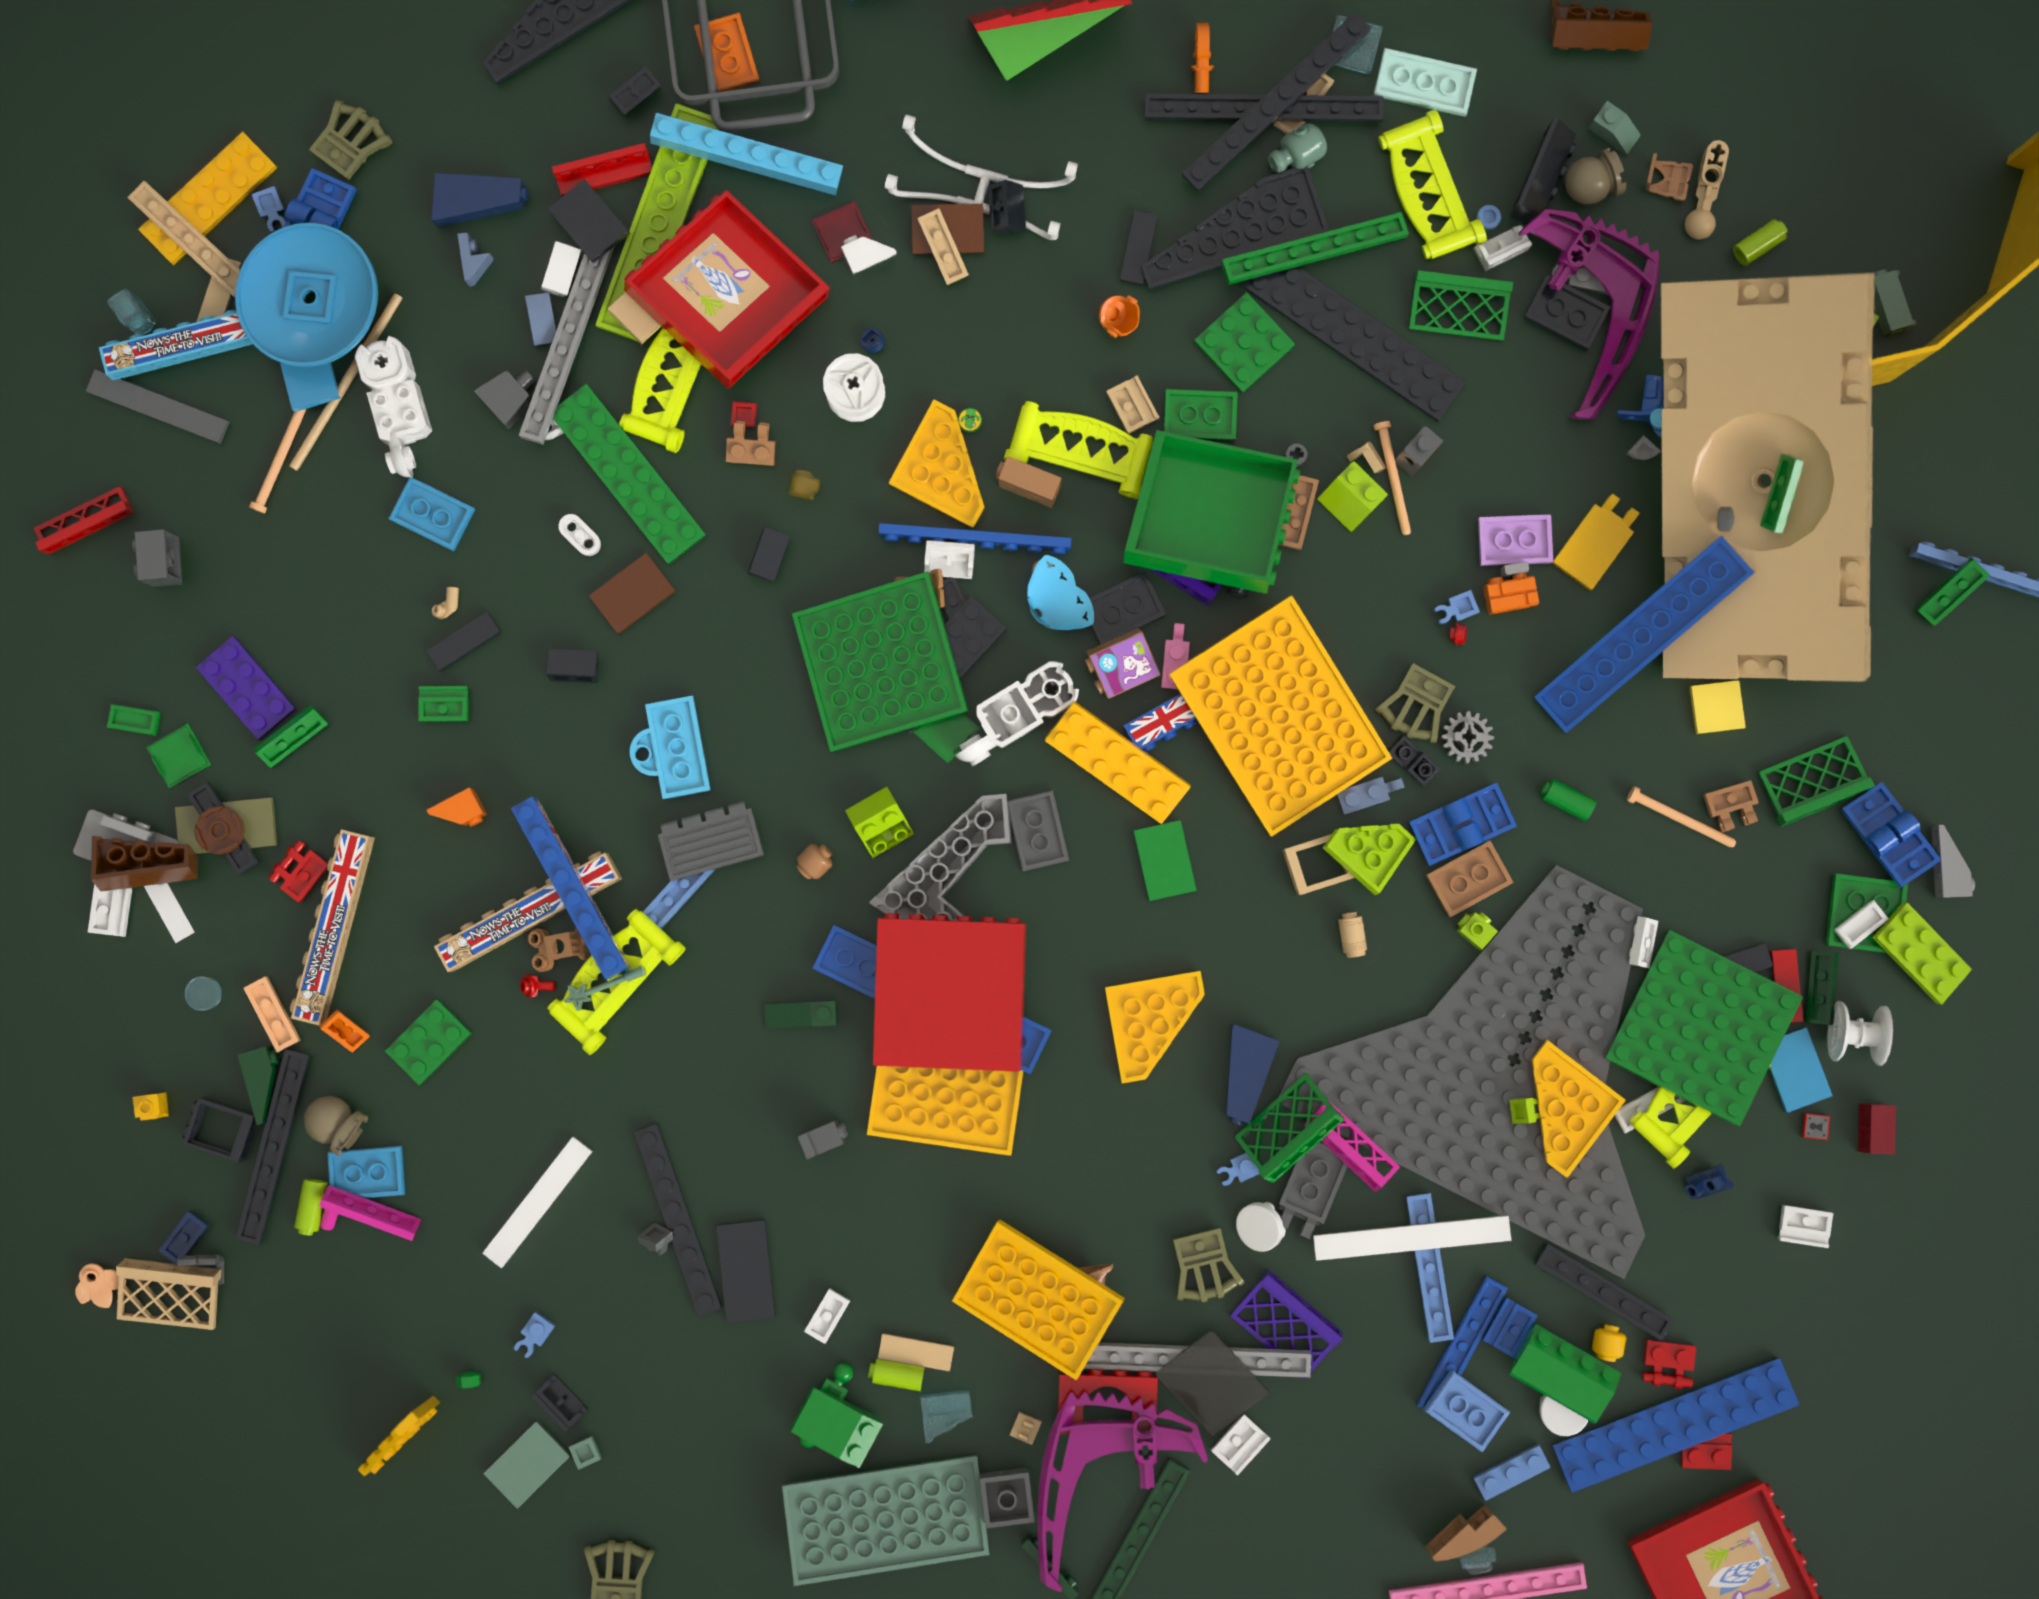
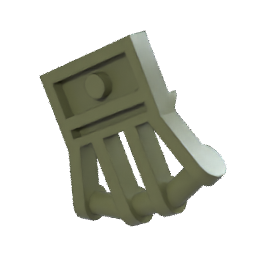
M336 100L328 126L309 150L347 180H350L361 164L366 162L369 155L391 145L392 139L389 135L385 134L379 124V120L374 116L370 117L367 115L365 109L344 104L343 101ZM340 115H350V118L337 133L336 128ZM358 122L364 123V127L352 142L345 139ZM373 132L378 140L360 150L361 144Z
M1412 663L1398 690L1380 704L1375 711L1378 714H1382L1391 725V729L1395 731L1400 730L1406 734L1407 738L1429 740L1430 743H1436L1440 713L1455 686ZM1403 694L1408 698L1396 717L1388 706ZM1413 701H1416L1423 706L1410 726L1403 722V719ZM1428 709L1432 710L1431 731L1418 729Z
M1220 1227L1173 1239L1180 1267L1177 1300L1191 1299L1199 1300L1203 1303L1207 1302L1209 1298L1217 1296L1218 1299L1223 1298L1234 1287L1245 1283L1228 1260ZM1219 1261L1225 1264L1233 1276L1222 1285L1216 1262ZM1210 1264L1215 1287L1205 1289L1199 1266ZM1193 1268L1198 1290L1185 1289L1187 1269Z
M608 1540V1542L594 1547L591 1545L584 1547L585 1556L592 1575L591 1599L642 1598L643 1577L654 1556V1550L649 1549L648 1551L633 1544V1541L617 1543L615 1540ZM615 1552L624 1553L623 1577H613ZM607 1553L606 1575L600 1576L595 1556ZM632 1554L644 1560L636 1578H630Z

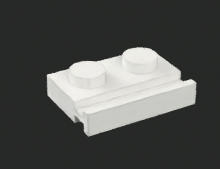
M94 884L88 932L126 937L132 889L126 888L101 892Z
M1782 1205L1778 1240L1829 1248L1828 1240L1831 1234L1833 1213Z
M1243 1413L1211 1448V1451L1232 1469L1235 1474L1239 1475L1266 1445L1270 1437Z

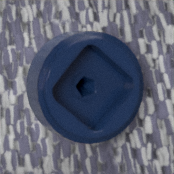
M869 328L862 333L860 344L868 353H876L883 348L885 337L879 329Z

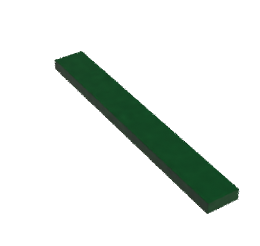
M1168 1458L1155 1481V1488H1151L1090 1599H1120L1188 1477L1190 1469Z

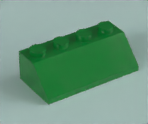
M1535 1324L1529 1330L1519 1348L1509 1375L1595 1424L1615 1394L1621 1373Z

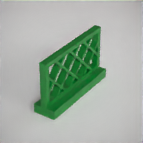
M1419 270L1415 272L1408 329L1504 341L1513 282ZM1420 287L1429 288L1435 295L1425 304L1419 298ZM1435 289H1442V291L1437 293ZM1447 290L1453 291L1458 297V300L1449 307L1440 297ZM1459 292H1466V294L1461 296ZM1470 293H1475L1482 302L1471 310L1464 298ZM1482 294H1483V295H1490V296H1489L1487 299H1485V298L1482 296ZM1494 296L1504 297L1503 307L1495 313L1487 301ZM1437 298L1445 310L1434 317L1426 306ZM1461 301L1469 313L1458 320L1450 309ZM1418 302H1419V304H1420L1422 307H1420V308L1417 310V304H1418ZM1484 304L1492 316L1481 323L1474 314V311ZM1424 309L1431 318V321L1425 326L1415 325L1416 314ZM1446 312L1455 322L1448 329L1442 328L1437 321ZM1502 312L1500 320V318L1497 315ZM1469 315L1479 325L1472 332L1466 331L1460 323ZM1495 318L1500 324L1499 335L1490 334L1484 325ZM1434 322L1437 327H1430L1429 325ZM1455 326H1458L1460 330H1455L1453 328ZM1481 328L1484 333H1479L1476 331H1478Z
M1848 736L1757 773L1778 815L1776 819L1780 827L1861 795L1875 786L1871 777H1867ZM1844 744L1848 752L1845 760L1832 755L1836 746ZM1818 754L1827 758L1823 769L1810 764L1814 755ZM1830 759L1843 764L1840 775L1827 771ZM1796 763L1805 767L1801 778L1788 773L1792 764ZM1846 766L1855 768L1860 777L1854 780L1843 777ZM1808 768L1821 773L1817 784L1805 780ZM1772 772L1782 775L1779 787L1770 784L1766 775ZM1824 775L1838 779L1835 788L1828 789L1821 786ZM1786 777L1799 782L1795 793L1782 788ZM1802 784L1816 788L1813 797L1806 798L1798 795ZM1780 792L1793 797L1791 805L1783 809L1778 801Z
M1305 1073L1252 1120L1250 1124L1242 1129L1235 1138L1257 1166L1258 1172L1263 1179L1274 1183L1342 1123L1345 1118L1334 1108L1309 1074ZM1307 1082L1311 1087L1310 1097H1299L1300 1088ZM1286 1100H1293L1292 1113H1281L1282 1104ZM1298 1101H1309L1308 1114H1297ZM1314 1102H1323L1327 1109L1320 1115H1313ZM1268 1116H1275L1274 1129H1263L1264 1120ZM1281 1117H1291L1290 1130H1279ZM1296 1118H1307L1306 1128L1302 1131H1295ZM1250 1132H1257L1256 1145H1248L1244 1140ZM1263 1133H1273L1272 1146H1261ZM1278 1134H1289L1288 1144L1284 1147H1277ZM1271 1150L1270 1160L1263 1165L1259 1160L1260 1151Z

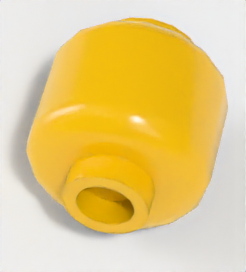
M1605 1324L1604 1328L1596 1329L1592 1342V1351L1597 1354L1596 1358L1616 1362V1358L1623 1357L1626 1336L1619 1332L1618 1326Z

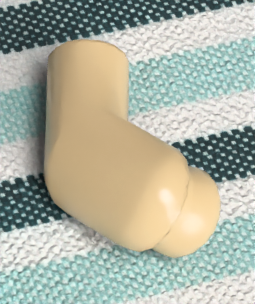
M447 587L446 600L439 605H434L432 608V614L435 617L444 619L457 610L459 588Z

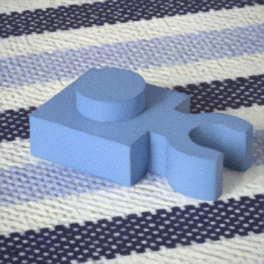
M273 186L253 193L252 197L260 217L268 216L269 218L267 221L268 229L271 232H275L273 224L277 220L284 227L286 221L278 212L285 209L276 187Z
M1471 590L1449 598L1447 600L1449 603L1448 607L1439 605L1433 610L1434 613L1438 611L1445 613V618L1439 620V624H1445L1450 620L1451 616H1454L1455 621L1458 622L1480 612Z
M1246 1152L1230 1159L1231 1167L1222 1166L1216 1170L1218 1174L1222 1172L1228 1173V1179L1221 1182L1223 1186L1231 1184L1234 1177H1238L1241 1183L1260 1174L1258 1172L1259 1169Z
M536 1311L520 1332L526 1336L525 1339L518 1341L515 1344L514 1350L517 1351L521 1345H526L528 1352L524 1357L528 1358L534 1352V1343L542 1346L556 1325Z

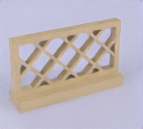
M127 1258L116 1266V1276H119L117 1319L209 1330L215 1329L218 1281L221 1279V1269L190 1265L177 1266L172 1263ZM126 1279H134L140 1288L132 1293L126 1286ZM152 1281L159 1282L165 1290L156 1296L148 1287V1284ZM174 1285H183L188 1293L180 1298L172 1289ZM199 1287L211 1288L210 1298L206 1301L196 1292ZM142 1289L152 1299L145 1306L135 1296ZM166 1292L176 1302L169 1309L159 1299ZM189 1295H192L200 1304L193 1311L183 1301ZM128 1300H131L139 1309L135 1314L124 1313L125 1303ZM155 1302L163 1313L160 1316H153L146 1308ZM179 1305L187 1316L183 1319H178L172 1314L171 1310ZM203 1307L209 1314V1322L200 1321L195 1313Z

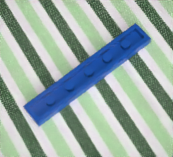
M1485 1275L1453 1334L1454 1339L1450 1340L1418 1399L1417 1406L1425 1407L1450 1370H1453L1460 1376L1462 1375L1508 1289L1506 1286Z

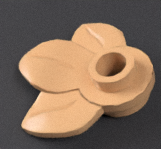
M95 1263L85 1265L79 1273L80 1282L75 1289L77 1299L81 1304L91 1299L97 1306L109 1308L113 1300L112 1290L118 1289L119 1276H116L115 1270L103 1269ZM93 1273L96 1279H89L87 1274Z

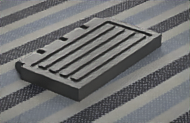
M745 801L728 805L730 813L726 815L724 807L706 811V821L702 820L700 813L681 818L682 828L679 827L677 820L660 824L662 833L658 834L671 882L764 856L753 810L751 808L747 809Z

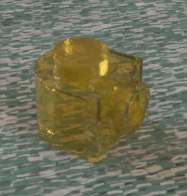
M797 470L796 474L791 475L788 494L798 498L814 500V494L819 492L820 479L814 478L808 471Z

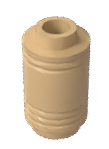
M1357 912L1342 914L1343 918L1338 919L1343 953H1346V958L1366 955L1367 944L1362 916H1357Z

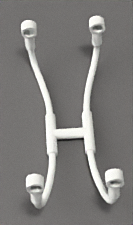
M906 114L902 129H905V132L916 145L937 160L958 170L965 171V174L981 179L974 200L936 193L897 190L898 176L891 174L887 175L885 188L888 189L889 193L899 197L935 199L956 204H983V213L990 215L989 204L983 203L990 181L1000 182L1002 180H1009L1029 188L1059 187L1069 184L1076 178L1078 164L1068 161L1065 171L1066 178L1052 182L1015 180L993 171L968 164L966 166L942 156L924 144L914 133L916 117ZM1027 221L1026 228L1048 240H1056L1061 223L1051 221L1048 233Z

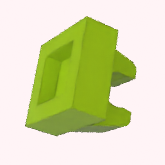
M1515 1098L1509 1100L1513 1124L1534 1123L1540 1117V1113H1535L1534 1104H1538L1537 1099Z

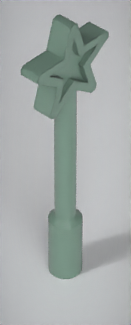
M640 966L625 972L623 976L586 990L587 984H583L578 989L568 985L571 995L564 1002H574L576 1011H580L583 1002L592 1001L589 995L624 981L629 982L646 975V970L644 966Z

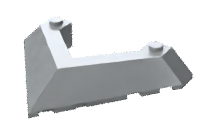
M1007 795L981 796L869 903L884 913H897L899 918H909V914H923V919H933V915H947V920H957V916H965L947 901L944 896L988 845L1012 843Z

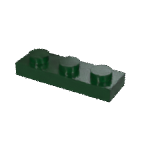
M1811 951L1806 1023L1833 1025L1839 955L1837 952Z
M1027 1534L1021 1540V1546L1039 1565L1038 1538L1036 1536L1032 1538ZM1047 1555L1048 1569L1050 1571L1052 1570L1053 1555L1050 1557ZM1060 1563L1058 1580L1062 1585V1591L1069 1599H1074L1079 1594L1076 1587L1078 1582L1070 1573L1065 1575L1060 1569L1062 1566Z

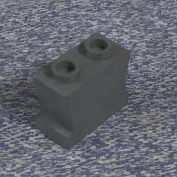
M834 1119L801 1133L798 1139L806 1158L809 1159L843 1145L846 1142L845 1137L848 1136V1132L843 1122L839 1123L838 1119Z

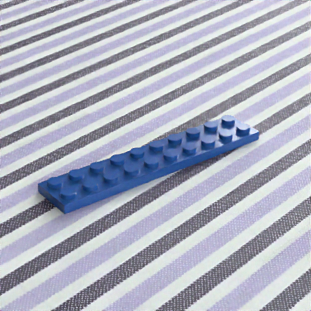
M1721 535L1534 698L1565 733L1569 732L1752 576L1755 571Z
M833 925L812 969L875 999L877 945ZM1023 1017L1022 1071L1031 1075L1052 1030Z
M1776 1358L1553 1444L1552 1447L1570 1492H1575L1800 1404L1781 1359Z

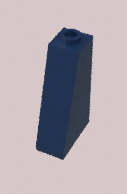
M435 173L431 220L436 226L442 227L523 209L524 201L528 200V187L525 186L521 178Z
M1232 1024L1230 1028L1225 1114L1230 1116V1122L1242 1126L1244 1122L1250 1124L1280 1041Z

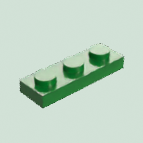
M1781 453L1760 523L1761 527L1774 533H1783L1791 503L1795 496L1797 483L1802 473L1803 460Z
M1971 557L1916 609L1936 626L1982 584L1990 574Z
M310 705L254 748L255 754L272 768L327 726V720Z

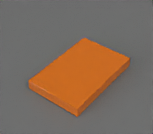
M740 13L709 21L717 92L730 91L760 82ZM698 24L694 25L703 55L700 26Z

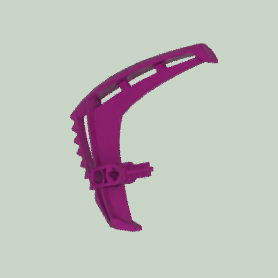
M1545 209L1523 227L1518 235L1521 237L1530 232L1561 250L1557 262L1559 267L1548 282L1549 287L1559 292L1569 276L1575 274L1579 267L1582 266L1595 276L1612 300L1610 324L1599 363L1579 411L1570 415L1573 419L1592 420L1595 419L1620 381L1642 339L1656 296L1659 277V251L1650 252L1648 243L1639 246L1638 236L1629 239L1626 229L1617 233L1614 224L1606 228L1602 219L1594 224L1590 216L1581 220L1575 212ZM1551 217H1556L1571 222L1577 226V229ZM1583 234L1587 236L1588 244L1584 242ZM1600 234L1623 244L1647 260L1644 271L1642 272L1622 255L1601 242ZM1641 286L1644 289L1634 321H1630L1638 289ZM1630 330L1616 364L1612 365V360L1624 331ZM1607 374H1609L1607 381L1605 382L1601 391L1599 392V394L1590 406V403L1594 398L1598 388L1600 387L1603 379Z
M1086 1391L1079 1398L1073 1392L1069 1393L1050 1431L1043 1456L1039 1482L1038 1554L1040 1581L1055 1591L1062 1592V1585L1058 1580L1065 1524L1073 1492L1085 1464L1107 1454L1134 1451L1135 1464L1139 1465L1140 1488H1155L1154 1464L1157 1463V1450L1195 1452L1199 1454L1203 1462H1207V1455L1196 1423L1169 1409L1156 1413L1154 1403L1143 1408L1141 1398L1131 1404L1127 1395L1118 1401L1114 1393L1106 1400L1099 1391L1093 1399H1090ZM1077 1405L1107 1406L1138 1412L1133 1420L1072 1422L1075 1406ZM1156 1418L1169 1419L1187 1425L1191 1429L1159 1424L1154 1421ZM1147 1420L1151 1423V1426L1148 1430L1142 1431L1137 1427L1138 1422ZM1070 1430L1062 1469L1059 1471L1053 1466L1060 1432ZM1148 1445V1449L1152 1451H1148V1455H1143L1141 1451L1142 1446ZM1050 1478L1059 1482L1055 1519L1053 1521L1046 1515ZM1047 1531H1050L1053 1534V1558L1051 1571L1048 1569L1047 1561Z

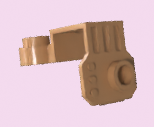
M577 927L574 932L550 935L544 928L533 929L528 936L529 943L534 948L539 949V953L532 959V966L538 972L550 971L554 966V960L579 956L581 960H587L591 956ZM557 939L562 940L564 943V950L560 954L557 949Z

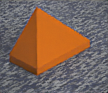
M336 1010L319 1026L320 1029L352 1053L370 1037L369 1033L339 1010Z

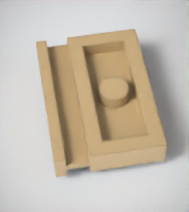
M1138 376L1106 391L1127 434H1131L1159 419Z

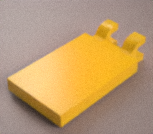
M1613 493L1611 496H1608L1601 507L1596 504L1592 506L1552 563L1590 591L1595 587L1634 533L1629 526L1640 514L1633 508L1628 510L1623 518L1612 512L1611 510L1620 500Z

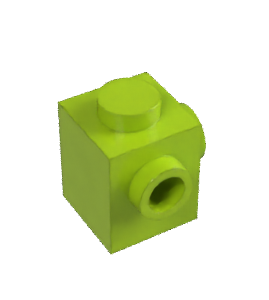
M1473 912L1470 915L1466 913L1457 923L1460 927L1456 930L1478 950H1482L1498 932L1490 925L1492 921L1482 912L1479 914Z

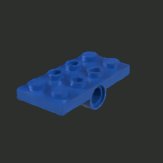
M311 168L298 198L291 200L287 206L284 227L300 223H317L339 229L357 189Z
M1883 782L1841 809V812L1899 888H1902L1941 861V858L1919 831L1920 825L1917 819L1909 811L1902 809Z
M1498 783L1487 786L1408 822L1428 866L1517 827Z

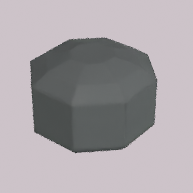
M1720 507L1717 528L1719 531L1730 532L1735 520L1734 511L1731 507Z

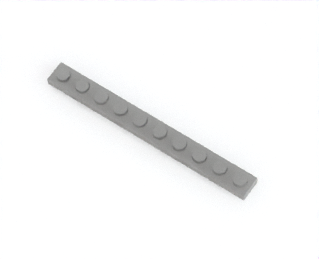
M614 247L594 263L585 254L583 256L519 436L523 439L544 444Z
M1099 1342L1084 1369L1310 1377L1311 1351Z

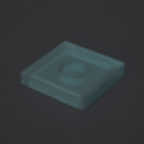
M1337 15L1333 32L1345 20H1347L1348 17ZM1367 23L1372 28L1371 32L1335 65L1370 74L1383 27Z

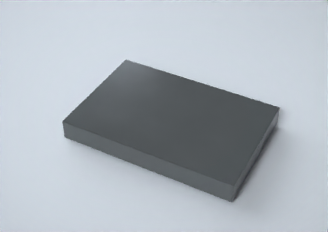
M1053 790L1007 801L1022 872L1069 861Z

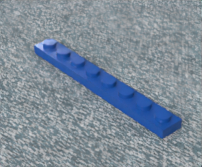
M879 523V536L884 537L885 541L891 542L898 541V538L908 539L907 542L922 543V540L979 544V548L993 549L994 545L1003 546V549L1008 551H1017L1018 547L1027 548L1028 552L1040 553L1042 549L1051 550L1052 554H1065V551H1070L1071 538Z

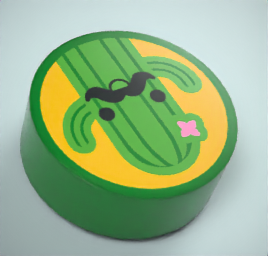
M966 408L959 414V426L966 433H974L982 425V416L976 409Z

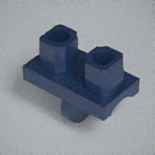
M1722 1164L1685 1177L1687 1182L1685 1190L1690 1199L1696 1198L1697 1200L1731 1189L1734 1186L1727 1178Z

